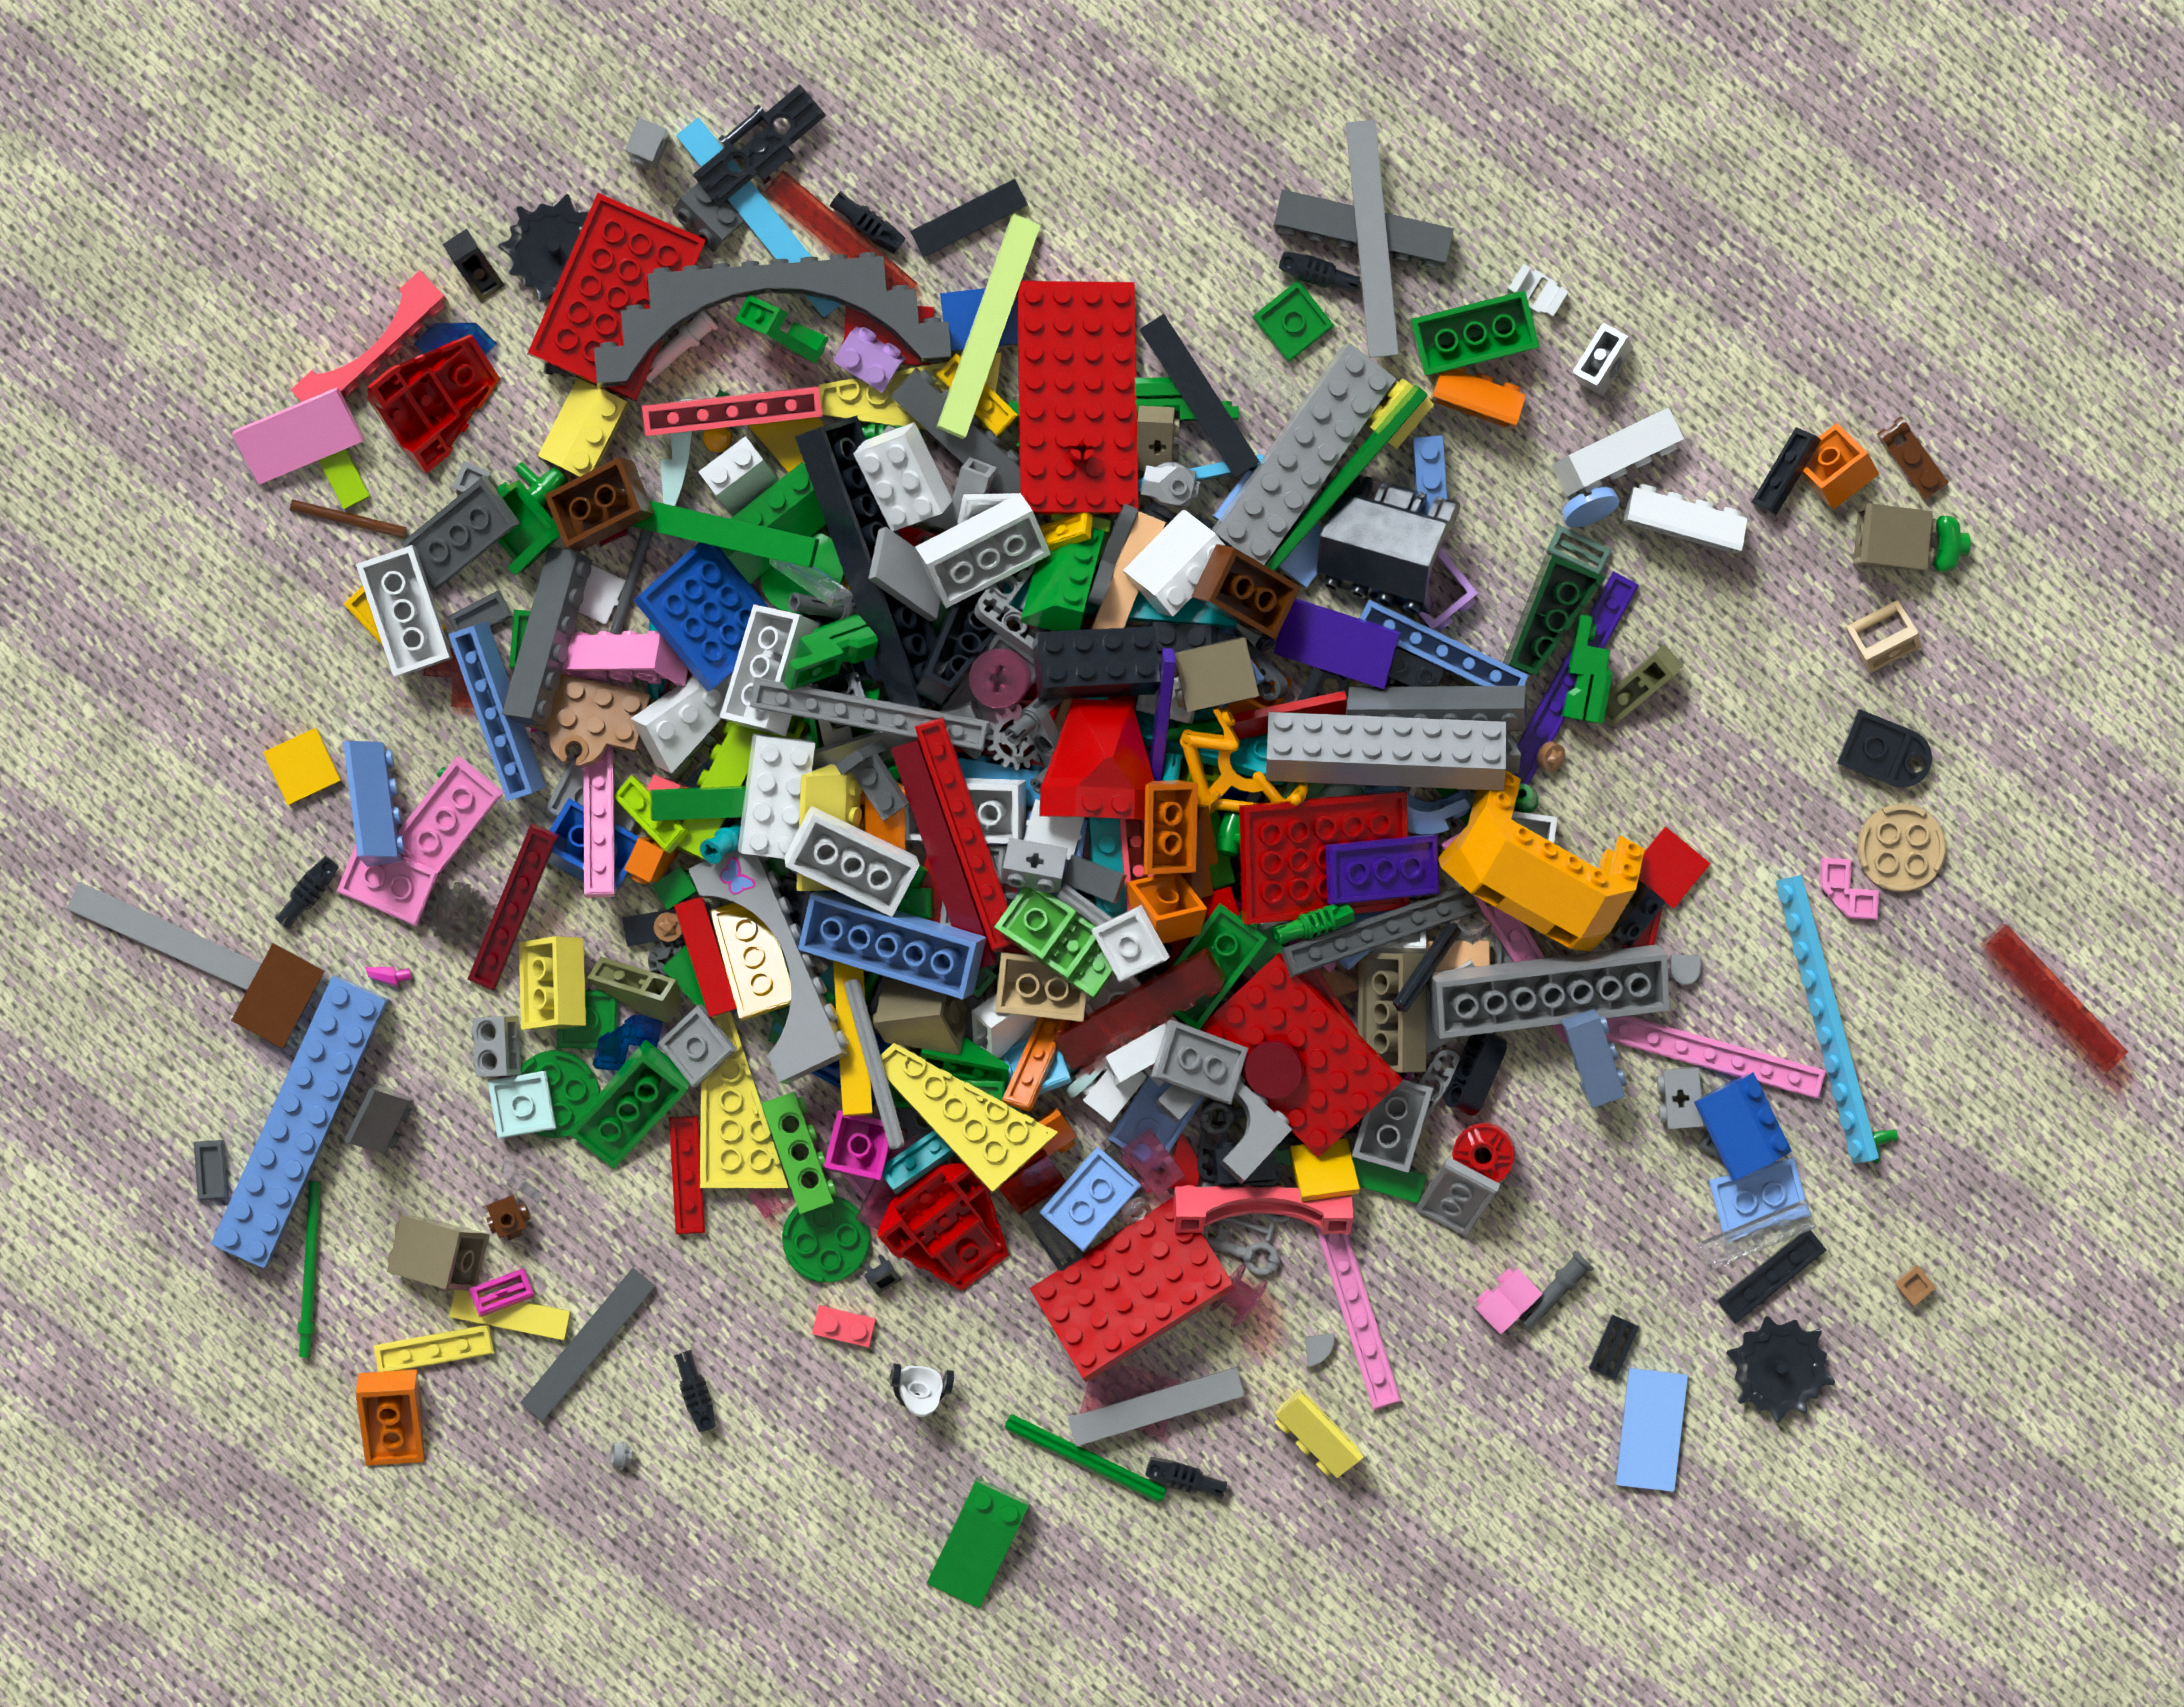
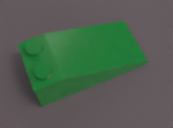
M1219 903L1203 923L1200 935L1193 936L1167 968L1165 975L1161 976L1152 988L1150 997L1188 1025L1199 1030L1268 937L1250 924H1244L1239 916Z
M645 1040L621 1066L568 1134L614 1169L688 1090L689 1082L668 1056Z
M976 1477L926 1584L980 1608L1028 1509L1029 1501Z

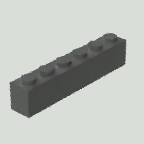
M1282 189L1273 227L1279 228L1278 233L1287 236H1295L1296 232L1307 234V240L1324 243L1325 239L1336 241L1335 246L1352 250L1353 245L1358 246L1353 205ZM1385 213L1388 252L1393 254L1394 260L1409 263L1411 258L1422 261V266L1438 269L1439 265L1445 266L1454 228Z
M916 367L894 390L891 398L963 464L971 457L997 467L991 486L992 491L996 494H1019V454L1013 449L1007 451L1000 445L1001 438L996 436L990 429L986 432L978 424L980 419L975 414L964 439L936 428L949 390L945 389L942 391L935 385L937 380L929 371L923 369L921 372Z
M548 548L502 711V715L516 723L546 727L548 719L552 714V704L556 690L560 685L562 668L568 656V647L572 633L576 628V618L580 605L583 602L586 582L591 574L593 560L579 551Z
M1526 686L1386 687L1385 689L1379 687H1349L1347 715L1506 722V731H1526Z

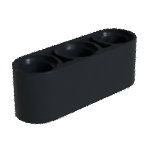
M1494 1033L1470 1035L1445 1093V1104L1448 1107L1469 1116H1474L1480 1112L1507 1050V1042L1503 1037Z

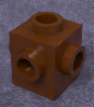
M517 1193L486 1205L490 1215L486 1220L492 1234L497 1233L499 1238L506 1236L508 1241L524 1235L523 1229L529 1226L528 1220L531 1219V1215L526 1203H520ZM506 1214L512 1216V1223L506 1221Z

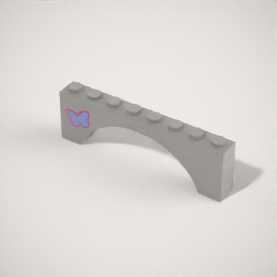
M737 847L732 853H726L722 861L717 864L704 861L688 870L700 896L708 899L732 901L744 906L767 925L784 952L791 981L790 1009L783 1032L767 1056L778 1082L789 1084L850 1055L847 1050V1046L850 1044L843 1030L839 1031L835 1022L838 1019V1015L834 1006L831 1003H827L823 994L827 992L825 984L820 976L816 977L812 968L815 966L812 954L798 950L802 931L799 925L793 923L789 913L792 912V907L785 896L782 897L778 887L781 886L780 879L774 870H770L767 863L770 857L741 854Z

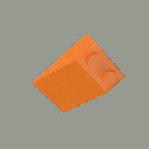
M417 1369L358 1373L355 1394L366 1466L424 1462L421 1396Z

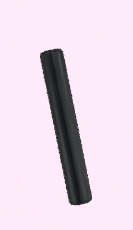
M1447 922L1394 999L1393 1005L1397 1011L1407 1012L1460 935L1461 929L1457 923Z

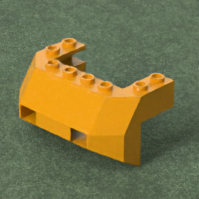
M1506 771L1504 791L1476 790L1468 825L1438 857L1440 866L1476 897L1570 949L1591 952L1611 932L1636 891L1645 849L1620 835L1617 838L1615 850L1612 851L1607 848L1602 853L1599 868L1541 837L1511 820L1521 779Z

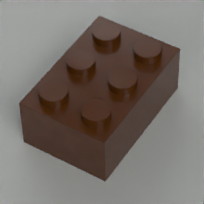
M618 457L545 494L565 548L579 552L655 514L634 461Z
M1216 544L1191 597L1251 632L1276 640L1301 586L1236 548Z

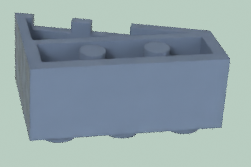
M1591 1009L1561 1020L1569 1049L1574 1058V1067L1578 1071L1581 1080L1579 1082L1581 1090L1591 1108L1625 1097L1622 1087L1626 1086L1627 1083L1622 1069L1617 1070L1614 1060L1619 1058L1613 1042L1608 1044L1605 1034L1610 1033L1605 1016L1599 1017L1596 1010Z

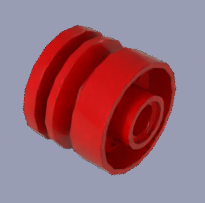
M1478 1122L1466 1127L1457 1137L1452 1156L1453 1160L1495 1182H1499L1511 1170L1515 1157L1514 1143L1509 1133L1501 1126L1490 1122ZM1480 1147H1486L1491 1151L1492 1157L1487 1161H1482L1476 1156V1150Z

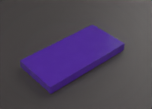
M1295 598L1279 631L1274 654L1385 689L1401 632Z
M1430 834L1325 845L1328 904L1334 905L1439 894L1438 835Z

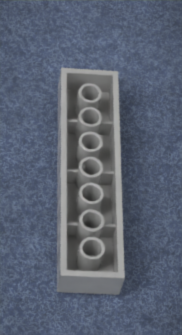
M1349 343L1342 346L1212 528V531L1225 546L1236 548L1265 565L1396 378Z
M1269 712L1266 781L1504 791L1506 722Z
M1659 945L1437 971L1429 979L1432 1029L1439 1039L1562 1024L1561 1020L1591 1009H1595L1599 1017L1605 1016V1018L1670 1011L1667 954Z

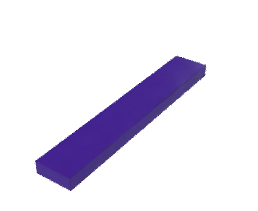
M1162 648L1161 682L1157 690L1149 757L1154 781H1162L1176 668L1175 652L1170 648Z

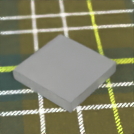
M697 1005L658 1042L693 1088L698 1087L737 1050L712 1017H708L703 1005Z

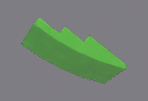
M1022 887L994 927L1018 947L1094 1000L1114 973L1091 931L1097 926L1080 916L1076 910L1050 893H1043L1034 888Z

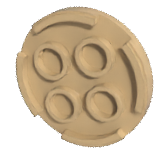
M1895 804L1876 811L1864 823L1858 836L1857 855L1864 873L1875 884L1887 890L1907 892L1926 885L1940 871L1946 855V841L1942 828L1925 810L1914 805Z

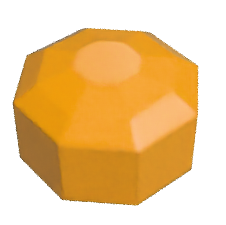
M726 427L706 429L704 431L703 443L710 452L722 453L730 447L732 435Z

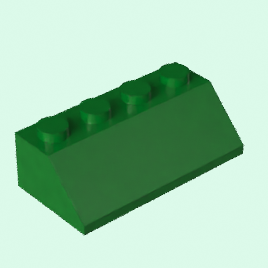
M1525 290L1412 318L1409 323L1416 353L1425 376L1540 347Z
M803 462L731 518L807 537L813 536L826 525ZM720 547L750 585L780 562Z
M1092 527L1089 540L1077 544L1070 543L1050 551L1051 555L1036 562L1020 623L1053 631L1080 630L1105 530Z

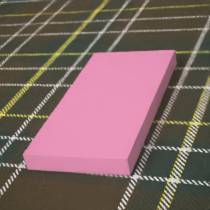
M338 387L232 432V436L258 485L361 443L364 440V436Z
M460 755L456 756L398 830V835H403L405 842V853L401 854L411 860L440 871L441 874L504 792Z

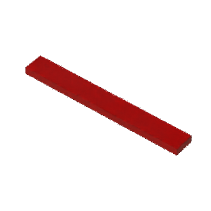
M944 716L916 725L915 730L991 950L994 951L1014 944L1012 941L994 928L1009 907Z

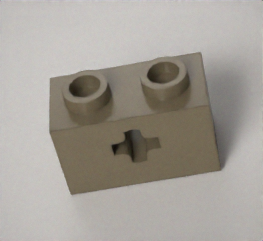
M1139 406L1137 421L1138 471L1145 472L1146 465L1158 467V465L1165 462H1178L1179 444H1174V437H1179L1180 419H1174V407Z

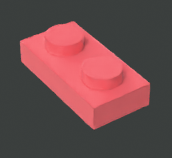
M819 1305L812 1334L869 1347L876 1318Z

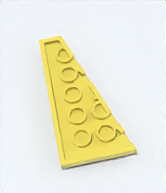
M1002 352L995 353L986 379V383L995 392L997 391ZM947 362L917 367L921 372L923 369L929 371L937 380L935 385L942 391L945 389L950 390L936 375ZM915 368L896 371L883 393L859 378L819 384L822 416L847 419L857 415L859 421L894 426H906L915 422L918 429L927 431L891 398L894 390ZM980 420L978 424L987 432L989 428Z
M727 1012L714 1016L712 1018L737 1050L701 1083L700 1188H788L732 1014Z
M895 1043L880 1055L887 1081L991 1193L995 1192L1058 1134L1057 1131L1038 1123L1028 1115L1007 1106L1006 1103L967 1082L959 1080L949 1072L937 1068L926 1062L925 1059Z

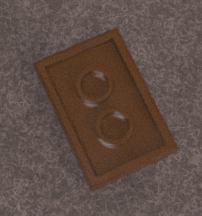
M272 943L231 1021L283 1049L322 979L325 970Z

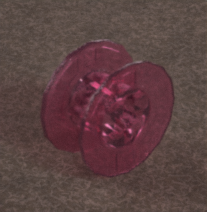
M993 649L981 654L973 662L969 672V686L974 697L982 704L992 708H1005L1019 702L1026 695L1031 683L1030 670L1026 661L1017 652L1009 649ZM1001 665L1004 666L1002 676H1006L1007 681L1001 683L999 691H997V681H993V675L1000 672Z
M1244 1263L1229 1276L1236 1288L1211 1303L1209 1310L1212 1312L1222 1303H1225L1236 1313L1231 1322L1232 1328L1238 1326L1251 1312L1268 1284L1267 1280H1264L1253 1289L1242 1281L1241 1278L1246 1269Z

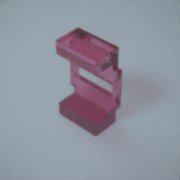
M784 1168L782 1170L788 1188H781V1190L789 1199L787 1203L783 1204L771 1188H757L748 1195L765 1219L775 1211L780 1212L795 1200ZM802 1180L803 1186H804V1187H808V1186L805 1184V1182Z

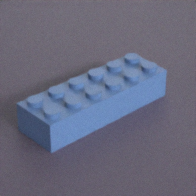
M825 890L810 893L798 950L956 998L965 999L974 993L987 937L898 910L891 917L849 896Z

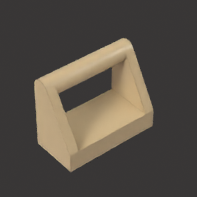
M1898 600L1845 626L1869 674L1922 647L1917 629ZM1897 613L1905 629L1866 648L1857 633Z

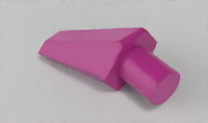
M394 966L365 967L370 979L399 988V982L412 979L410 968L396 971Z

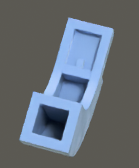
M1367 785L1365 793L1406 790L1403 786ZM1463 789L1435 801L1420 800L1407 792L1408 832L1436 834L1450 830L1452 816L1454 818L1461 817L1471 808L1473 796L1470 790Z

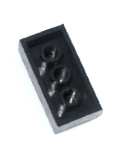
M1154 626L1037 632L1032 644L1038 701L1155 695L1161 682Z

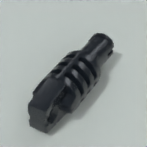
M841 191L830 204L831 208L841 213L850 221L849 224H851L852 228H857L860 234L864 233L867 239H872V243L888 252L895 254L903 245L906 238L890 222L884 221L881 216H877L875 211L871 212L867 205L860 206Z
M1284 251L1278 266L1279 269L1297 277L1299 280L1322 288L1333 286L1348 291L1351 294H1355L1357 286L1348 282L1358 285L1360 281V276L1338 270L1334 263L1308 254Z
M327 855L319 860L292 889L289 895L291 899L280 913L276 915L275 919L281 924L288 917L283 926L290 929L304 910L311 909L326 891L339 865Z
M692 1350L683 1352L685 1362L682 1353L676 1354L673 1357L676 1360L682 1381H679V1387L687 1411L698 1432H703L716 1427L713 1403L705 1378L702 1377V1374H698Z
M1150 1457L1145 1471V1476L1165 1486H1170L1190 1494H1196L1198 1491L1222 1500L1223 1492H1225L1227 1487V1481L1203 1475L1201 1469L1174 1460Z

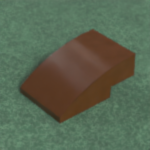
M1197 804L1196 872L1181 873V875L1201 899L1214 894L1209 866L1219 862L1209 806Z

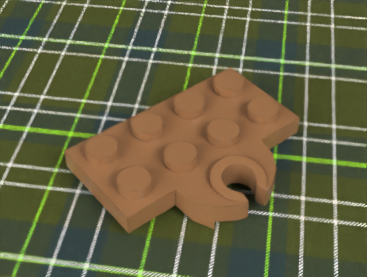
M561 674L560 685L556 690L552 704V714L548 719L547 726L522 725L549 732V743L552 752L565 765L569 761L567 757L568 748L572 745L581 746L582 753L576 759V767L583 768L592 764L595 765L602 759L608 746L636 753L640 735L631 718L650 705L651 696L646 693Z

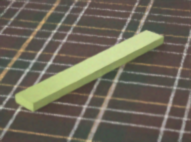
M1016 214L1011 216L936 428L961 439L966 437L1041 225Z

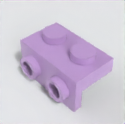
M856 326L847 336L833 362L883 393L899 366L904 362L905 357L901 355V351L896 346L890 343L884 344L876 339L875 333L871 330Z

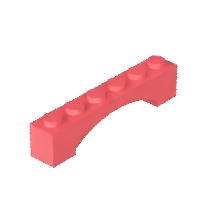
M419 270L399 289L402 297L397 312L387 330L370 349L354 361L335 370L320 374L311 370L291 391L301 402L336 387L339 388L342 396H350L359 387L357 382L364 375L370 377L380 368L381 365L378 362L386 355L392 357L402 347L400 342L407 335L413 337L424 327L421 323L429 315L432 318L444 309L445 305L443 302L447 298Z
M1193 1185L1175 1187L1173 1201L1175 1233H1204V1227L1216 1221L1237 1215L1263 1213L1284 1215L1306 1221L1320 1228L1321 1234H1351L1353 1223L1352 1195L1301 1202L1298 1188H1284L1281 1186H1273L1271 1188L1253 1186L1224 1187L1221 1185L1213 1187H1195Z

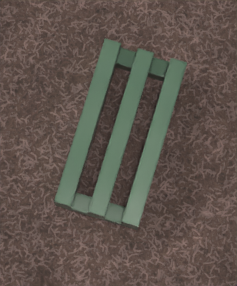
M1558 525L1546 552L1598 574H1601L1612 551L1561 525ZM1561 533L1604 553L1602 558L1560 539ZM1556 544L1597 563V568L1555 549Z

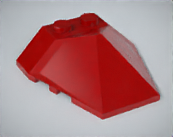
M470 334L389 368L367 386L368 401L398 446L427 474L449 456L453 450L452 444L461 431H466L469 426L467 422L476 409H481L500 381V377L474 336Z
M1072 699L1060 731L1055 751L1052 753L1051 762L1040 786L1039 816L1145 821V785L1154 781L1132 701Z
M964 1163L938 1165L890 1202L877 1232L879 1239L894 1256L912 1262L915 1267L921 1270L923 1268L933 1273L936 1278L961 1291L965 1290L1009 1256L989 1189Z

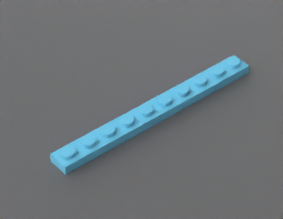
M1802 875L1777 880L1778 897L1782 903L1785 923L1790 932L1793 952L1797 958L1801 972V981L1805 987L1809 1010L1816 1027V1036L1822 1049L1824 1066L1830 1078L1832 1095L1836 1100L1840 1124L1843 1127L1847 1141L1848 1153L1853 1163L1878 1159L1879 1156Z

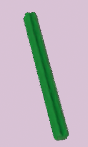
M1010 1414L1005 1423L1006 1430L1149 1499L1161 1502L1165 1496V1487L1080 1446H1076L1013 1414Z

